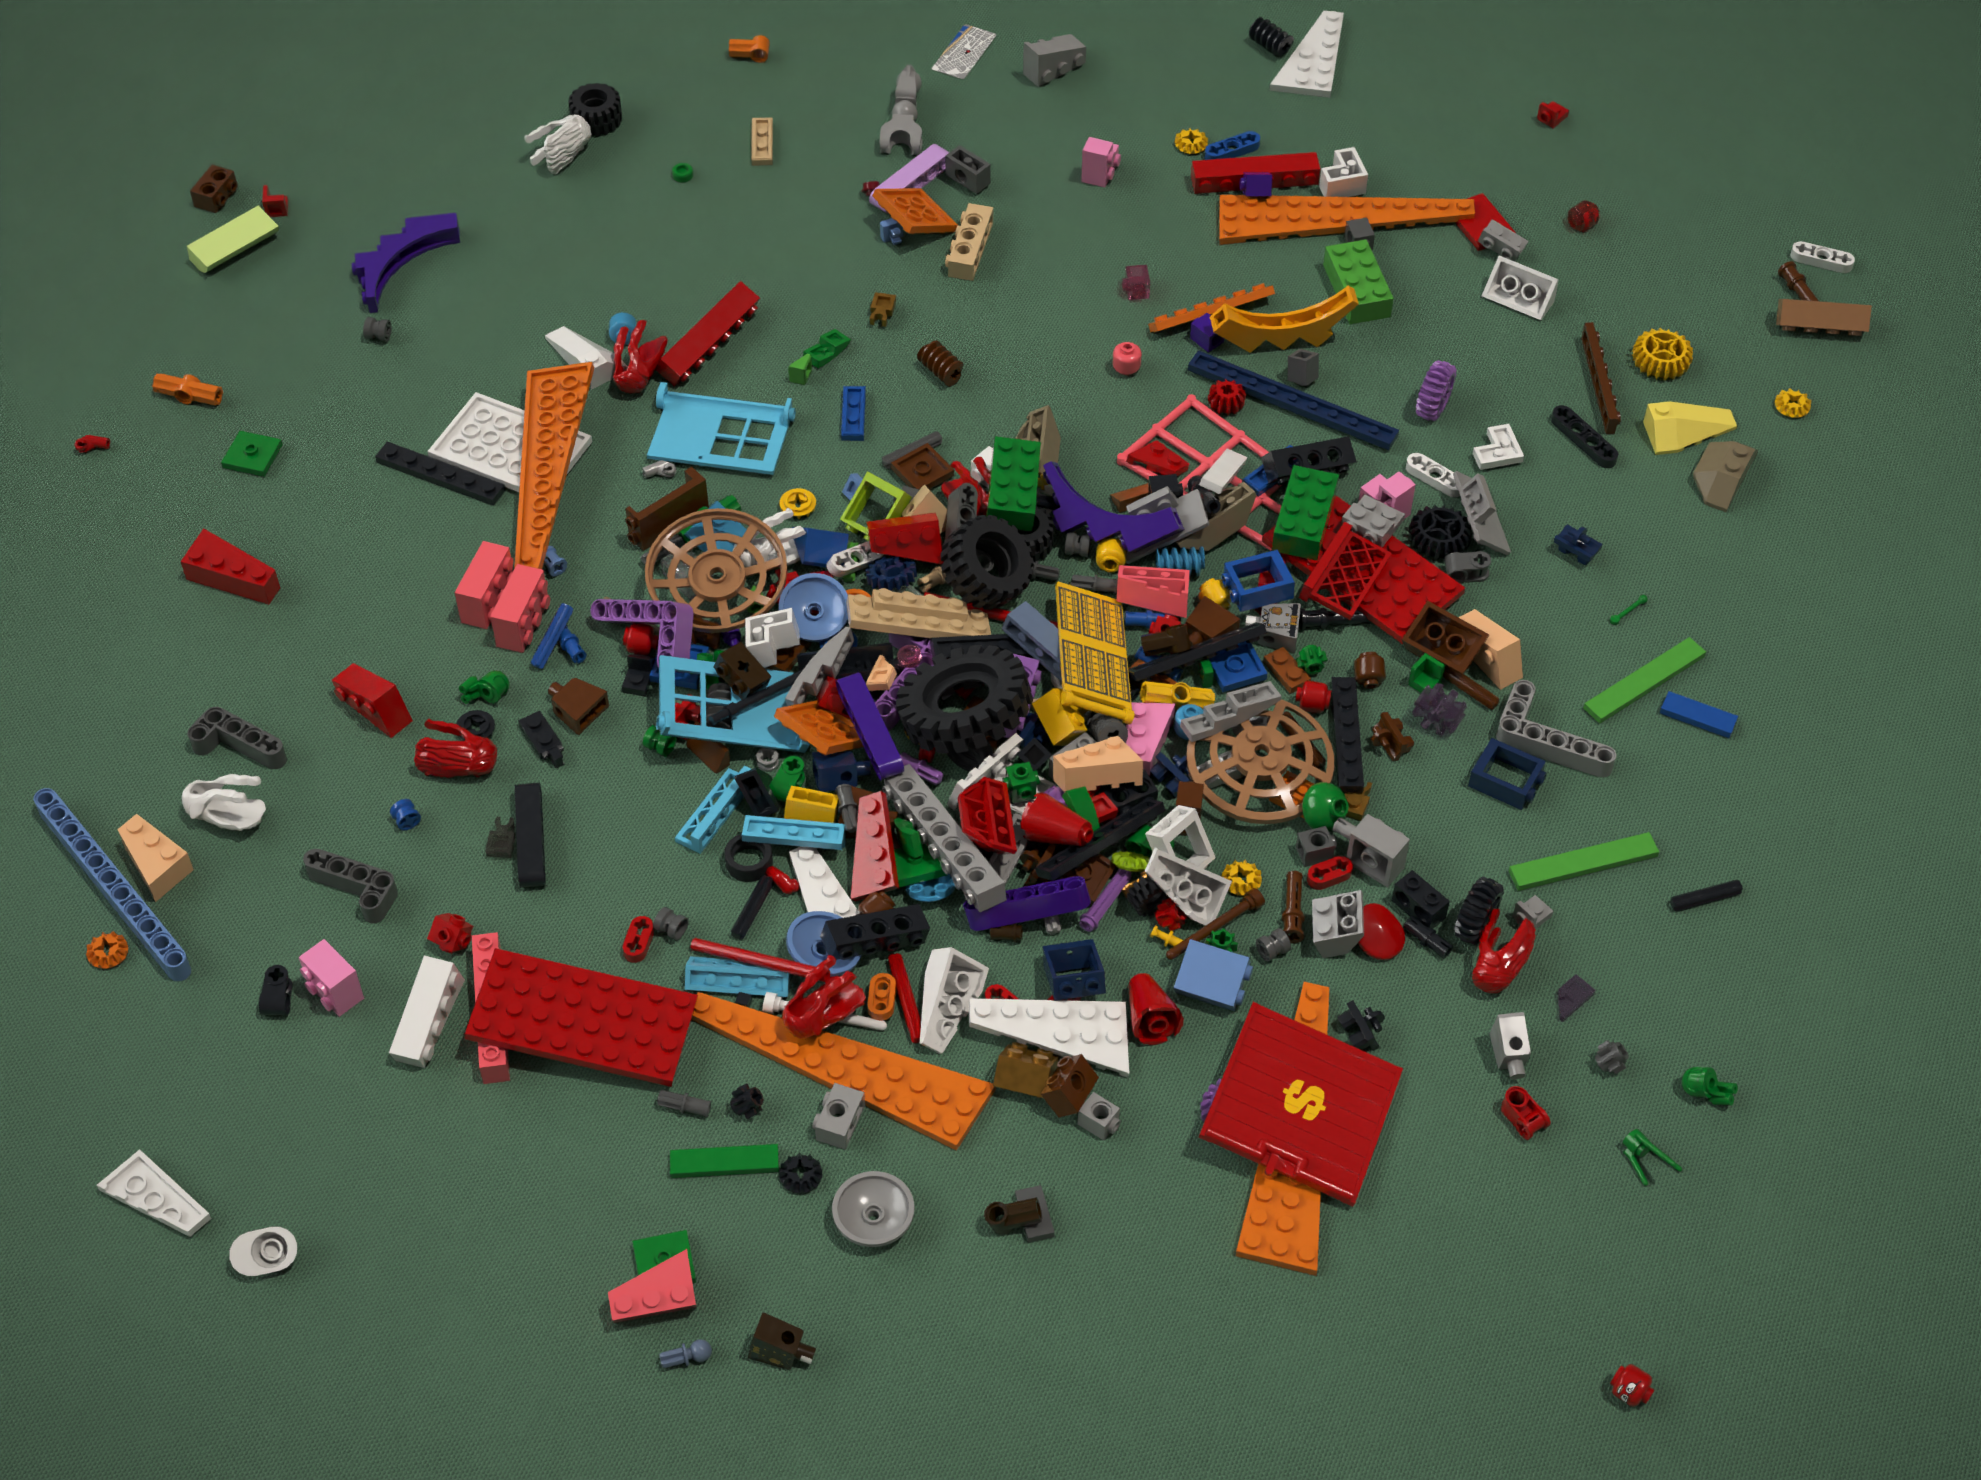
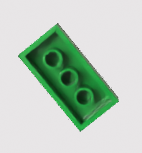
M995 436L986 517L988 515L996 516L997 520L1002 518L1008 521L1010 526L1014 525L1018 530L1032 531L1036 509L1041 442Z
M1293 466L1274 530L1272 551L1278 550L1279 553L1318 560L1337 493L1339 474Z

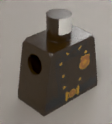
M762 1312L752 1339L748 1358L791 1370L795 1359L811 1364L816 1348L801 1343L804 1333L802 1329Z

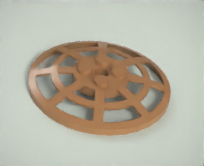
M705 509L679 518L658 535L649 550L645 564V581L652 601H660L655 589H670V593L676 602L688 604L680 596L677 588L691 587L696 594L689 602L693 609V614L704 618L721 619V626L693 624L692 630L707 633L728 632L745 627V619L731 624L730 616L746 610L754 602L764 607L750 617L766 614L781 596L787 578L786 554L776 533L757 517L733 509ZM712 520H732L746 524L749 527L743 537L729 533H714ZM696 523H703L705 535L690 540L681 548L670 541L681 530ZM757 531L762 533L771 542L777 552V558L765 562L760 551L750 543ZM716 541H727L735 543L737 546L732 552L717 549ZM706 543L708 551L703 552L696 558L687 554L693 548ZM664 548L674 556L668 568V579H653L656 559L659 552ZM745 550H748L754 556L757 565L745 568L740 556ZM680 561L690 567L688 572L689 578L675 579L676 569ZM780 566L781 574L776 593L772 599L761 595L766 584V571ZM720 572L723 574L720 579H713L711 577L713 573ZM760 573L759 582L754 592L744 587L746 577ZM737 594L748 599L740 606L728 610L727 600L732 599ZM706 600L717 602L719 612H708L697 608Z
M1280 700L1274 704L1275 708L1273 711L1264 710L1256 715L1270 717L1267 726H1253L1248 719L1240 723L1243 731L1236 737L1222 734L1223 730L1215 735L1200 739L1211 742L1210 759L1212 767L1199 773L1195 761L1196 741H1188L1186 754L1188 774L1192 782L1204 784L1203 798L1212 807L1229 817L1248 823H1282L1303 815L1302 803L1295 806L1290 792L1298 788L1308 775L1322 782L1331 783L1334 772V753L1331 742L1321 725L1309 713L1298 706ZM1284 710H1290L1304 718L1315 728V731L1304 732L1296 722L1282 715ZM1279 721L1290 726L1297 734L1285 737L1276 730ZM1323 739L1327 752L1326 773L1312 766L1313 749L1310 741ZM1218 743L1232 746L1231 758L1222 762L1219 761L1217 753ZM1304 744L1306 752L1305 762L1291 756L1292 745ZM1264 750L1268 755L1260 757L1255 751ZM1288 766L1301 770V773L1288 784L1285 783L1282 774L1287 770ZM1236 767L1241 774L1246 776L1244 784L1242 785L1232 779L1226 773V770ZM1218 775L1227 786L1240 793L1236 806L1218 797L1208 788L1205 782ZM1256 780H1273L1276 788L1263 790L1254 789L1253 786ZM1250 796L1255 798H1274L1280 796L1286 808L1276 812L1245 810Z

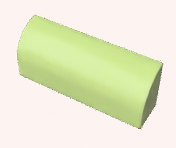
M256 206L187 245L189 260L201 272L206 273L277 233L279 226L259 206Z

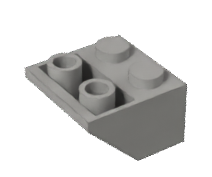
M1361 890L1312 900L1313 943L1322 958L1348 954L1363 938L1364 914L1363 892Z

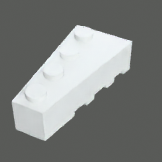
M428 956L423 957L389 1054L395 1061L425 1068L427 1062L432 1059L436 1042L465 981L453 962Z

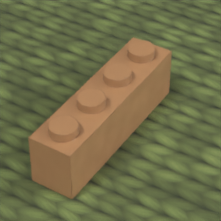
M1779 299L1776 325L1782 326V330L1795 331L1796 327H1804V332L1817 333L1819 328L1826 329L1828 334H1840V330H1846L1848 335L1862 336V332H1869L1872 305Z

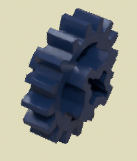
M891 556L889 559L882 557L880 560H874V564H869L868 569H866L867 583L873 589L879 587V589L886 588L890 591L892 588L900 590L901 587H908L909 582H915V577H917L915 562H911L909 558L904 559L897 556Z

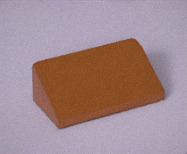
M1149 483L1110 494L1119 513L1127 511V505L1148 496Z

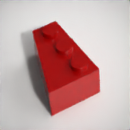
M936 512L866 522L871 552L943 564V561H941L942 546L939 520Z
M354 663L332 679L336 688L334 690L336 696L341 701H345L390 738L413 721L396 685Z

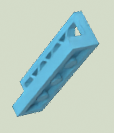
M743 766L739 773L728 768L676 835L675 842L701 854L744 798L734 777L751 770V768ZM730 778H732L733 781L726 788V783ZM719 797V799H718V800L716 801V803L713 805L712 801H713L715 798ZM701 815H706L703 818V820L699 822V818L701 817ZM693 832L690 835L691 840L685 838L688 833Z
M745 815L742 841L842 850L846 844L845 825L839 823Z
M690 956L685 966V990L737 994L743 992L751 995H765L766 992L777 993L779 997H788L791 974L731 959Z

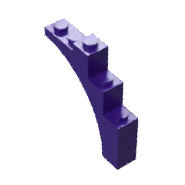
M457 213L405 218V227H402V233L380 236L381 245H377V251L355 253L352 272L353 276L357 275L363 290L366 289L365 292H362L363 304L368 305L369 313L378 312L383 288L400 267L429 250L461 243Z
M1050 461L1043 465L1045 472H1043L1044 478L1049 485H1052L1054 493H1052L1053 499L1057 506L1060 505V508L1053 511L1055 516L1053 522L1058 531L1061 530L1062 533L1067 534L1088 525L1089 527L1086 528L1090 539L1097 543L1122 534L1120 540L1124 549L1136 553L1185 530L1176 508L1169 507L1142 515L1111 513L1097 507L1081 496L1065 478L1058 463Z

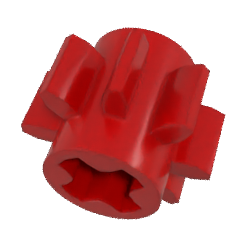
M1171 898L1163 900L1162 904L1157 905L1158 909L1156 910L1155 917L1161 927L1168 926L1169 930L1173 931L1186 923L1187 915Z

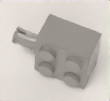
M1369 814L1357 826H1354L1342 817H1339L1335 822L1333 831L1349 839L1347 858L1352 861L1353 867L1388 888L1405 867L1410 839L1402 832L1392 829L1382 820L1374 818Z

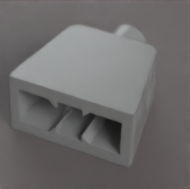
M1524 1012L1499 1014L1489 1033L1497 1066L1500 1070L1508 1069L1510 1079H1522L1526 1076L1524 1066L1531 1055Z

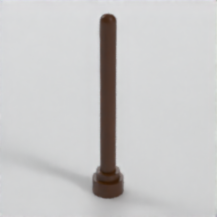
M1256 888L1246 892L1242 902L1166 952L1167 959L1173 960L1184 953L1190 939L1200 942L1211 935L1212 930L1217 931L1245 911H1256L1265 904L1262 893Z

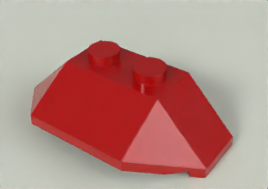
M983 777L958 796L962 832L978 848L987 852L1001 855L1015 854L1017 847L1007 783Z

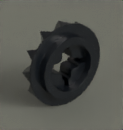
M482 710L466 712L456 723L472 734L484 738L492 736L493 730L496 729L493 717ZM472 723L480 727V731L472 729Z
M800 1152L797 1156H788L787 1160L781 1163L779 1172L780 1182L784 1188L793 1193L802 1194L814 1190L822 1179V1168L819 1160H815L811 1154L806 1156ZM799 1166H802L803 1170L806 1171L801 1181L798 1174L795 1173L798 1171Z

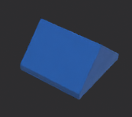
M803 528L806 532L805 535L794 539L802 564L827 568V562L834 554L847 549L849 534Z

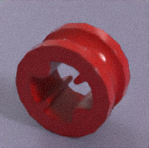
M920 747L919 761L926 759L928 763H932L936 751L935 747L931 751L921 749Z

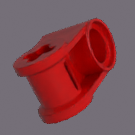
M1513 1086L1506 1091L1501 1105V1112L1524 1139L1529 1140L1533 1137V1133L1541 1128L1550 1126L1551 1121L1546 1111L1533 1100L1524 1088ZM1511 1101H1515L1520 1105H1515Z

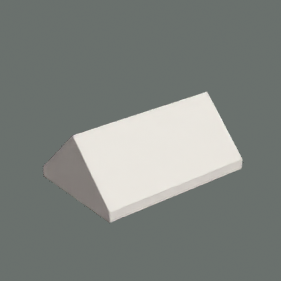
M1498 256L1482 296L1542 320L1555 301L1559 279Z

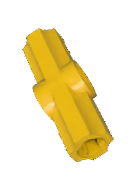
M1145 681L1141 686L1140 700L1142 703L1175 704V710L1187 704H1194L1204 709V706L1214 704L1215 693H1213L1212 689L1189 687L1183 682L1172 685Z

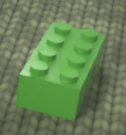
M1367 239L1325 246L1323 266L1335 293L1337 294L1349 285L1354 288L1359 305L1346 315L1349 325L1390 318L1394 298Z

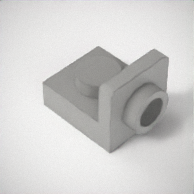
M1534 895L1525 903L1518 901L1515 904L1512 917H1514L1519 925L1527 918L1534 924L1536 929L1552 917L1553 910Z

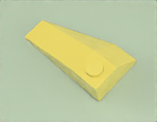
M1671 401L1648 404L1643 421L1655 455L1678 453L1683 451L1688 445H1698L1702 443L1703 439L1708 437L1715 438L1737 428L1732 412L1729 409Z

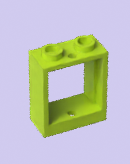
M868 471L840 518L841 521L847 524L845 527L847 530L856 535L859 531L864 533V539L869 541L867 528L856 521L875 487L896 498L885 519L901 517L902 512L912 499L906 492Z

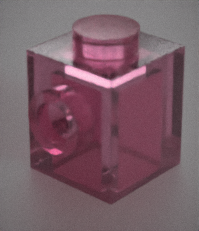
M1147 265L1125 266L1122 290L1127 292L1128 300L1149 299L1150 279Z

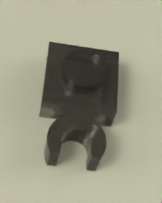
M496 817L495 826L497 831L490 830L485 850L487 857L512 858L516 839L515 832H513L515 829L513 817H510L507 825H501V818Z

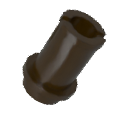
M1018 923L990 928L991 940H1013V943L1022 941L1023 926L1018 925Z

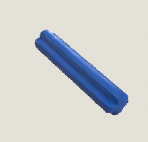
M562 603L558 608L531 660V664L538 669L544 668L573 613L571 606Z

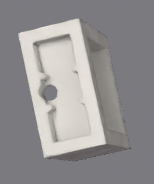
M1178 805L1145 833L1152 852L1154 848H1157L1175 856L1170 842L1185 829L1195 852L1186 860L1187 862L1206 869L1208 864L1216 858L1198 813L1194 808Z

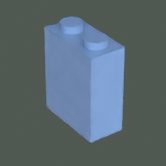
M1190 939L1174 985L1175 993L1235 1011L1237 1005H1242L1245 991L1242 990L1245 980H1250L1253 972V966H1250V958Z

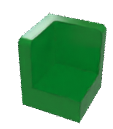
M1425 653L1412 666L1408 685L1429 697L1442 683L1445 665Z

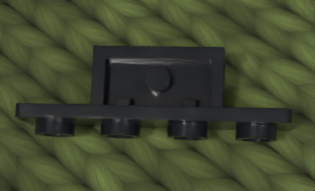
M892 643L851 647L835 679L838 680L859 672L864 682L867 681L879 655H883L887 662L890 659H894ZM818 651L797 654L798 670L804 669Z

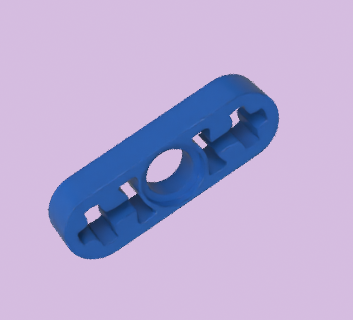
M1248 131L1209 144L1205 148V160L1236 158L1256 151L1260 146V135L1256 132ZM1235 146L1237 149H1229L1228 147Z

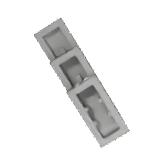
M850 627L842 629L809 661L785 697L787 706L803 703L807 694L817 696L827 675L836 678L854 642Z
M1271 681L1228 692L1225 701L1204 706L1203 714L1181 719L1180 727L1188 739L1194 742L1215 735L1223 730L1225 731L1260 714L1279 702L1282 696Z

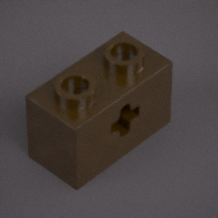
M742 642L720 653L714 664L717 674L727 682L733 693L739 696L741 700L766 688L772 677Z

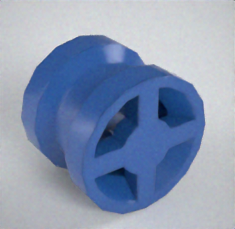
M410 799L397 801L390 809V815L396 820L398 828L404 831L414 828L421 820L420 813L414 809L415 806Z

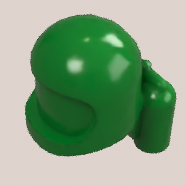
M497 670L488 672L479 680H477L476 676H471L459 686V691L463 694L461 700L463 703L468 704L473 699L481 696L487 702L497 703L501 696L509 690L510 682L503 672Z
M1691 1067L1684 1072L1681 1080L1683 1090L1688 1095L1709 1098V1101L1714 1105L1732 1106L1734 1103L1733 1094H1736L1738 1091L1736 1083L1718 1081L1716 1072L1711 1067Z

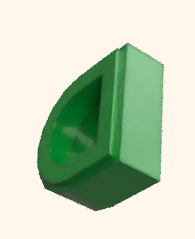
M1208 659L1199 660L1198 670L1203 688H1210L1213 685L1214 675L1211 662Z

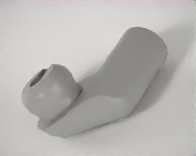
M661 460L643 467L642 472L645 478L656 474L668 478L675 475L676 467L673 463Z

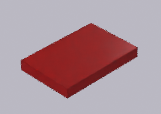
M1483 193L1467 198L1474 199V218L1461 219L1455 222L1478 251L1486 248L1478 240L1482 231L1492 219L1516 233Z

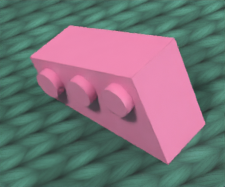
M1131 702L1135 715L1131 725L1125 724L1128 730L1126 744L1143 760V769H1145L1150 777V770L1157 762L1155 756L1160 753L1167 739L1169 729L1173 725L1175 704Z

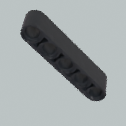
M540 782L515 785L519 886L520 888L545 886L546 872Z

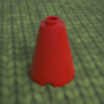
M1037 793L1034 795V797H1037L1034 802L1027 803L1022 814L1021 829L1025 830L1023 837L1028 841L1084 846L1091 841L1093 837L1091 823L1049 794Z
M1140 973L1131 978L1128 983L1132 1031L1135 1037L1143 1044L1156 1045L1168 1041L1167 1037L1173 1033L1176 1036L1180 1032L1184 1021L1181 1010L1150 974Z

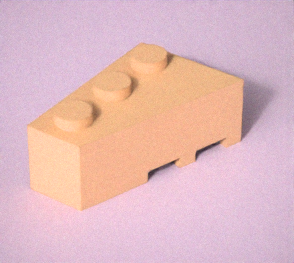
M1475 609L1459 617L1489 634L1488 639L1473 661L1500 690L1523 678L1519 638Z
M1119 736L1110 737L1106 740L1087 744L1084 747L1053 756V781L1064 792L1084 786L1087 791L1096 790V786L1111 784V788H1119V783L1134 782L1135 786L1143 785V760Z
M138 814L134 815L118 829L126 851L142 876L155 902L194 870L188 853Z

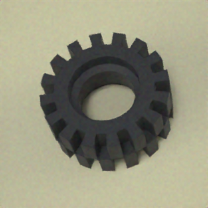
M1146 875L1145 878L1143 876L1140 877L1139 882L1135 881L1133 883L1134 887H1130L1128 890L1130 893H1127L1128 901L1138 915L1146 917L1147 914L1149 916L1153 915V912H1156L1158 909L1157 905L1162 904L1163 900L1170 898Z

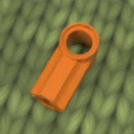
M762 35L755 36L752 40L729 39V56L751 58L758 63L765 62L768 59L770 41Z

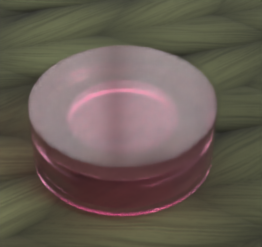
M906 645L899 649L897 658L902 667L911 668L917 666L922 661V654L918 646Z

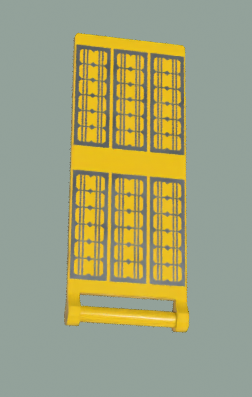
M1058 581L1055 585L1062 678L1061 705L1068 707L1073 705L1120 719L1122 723L1131 725L1135 714L1131 704L1122 603L1117 602V599Z

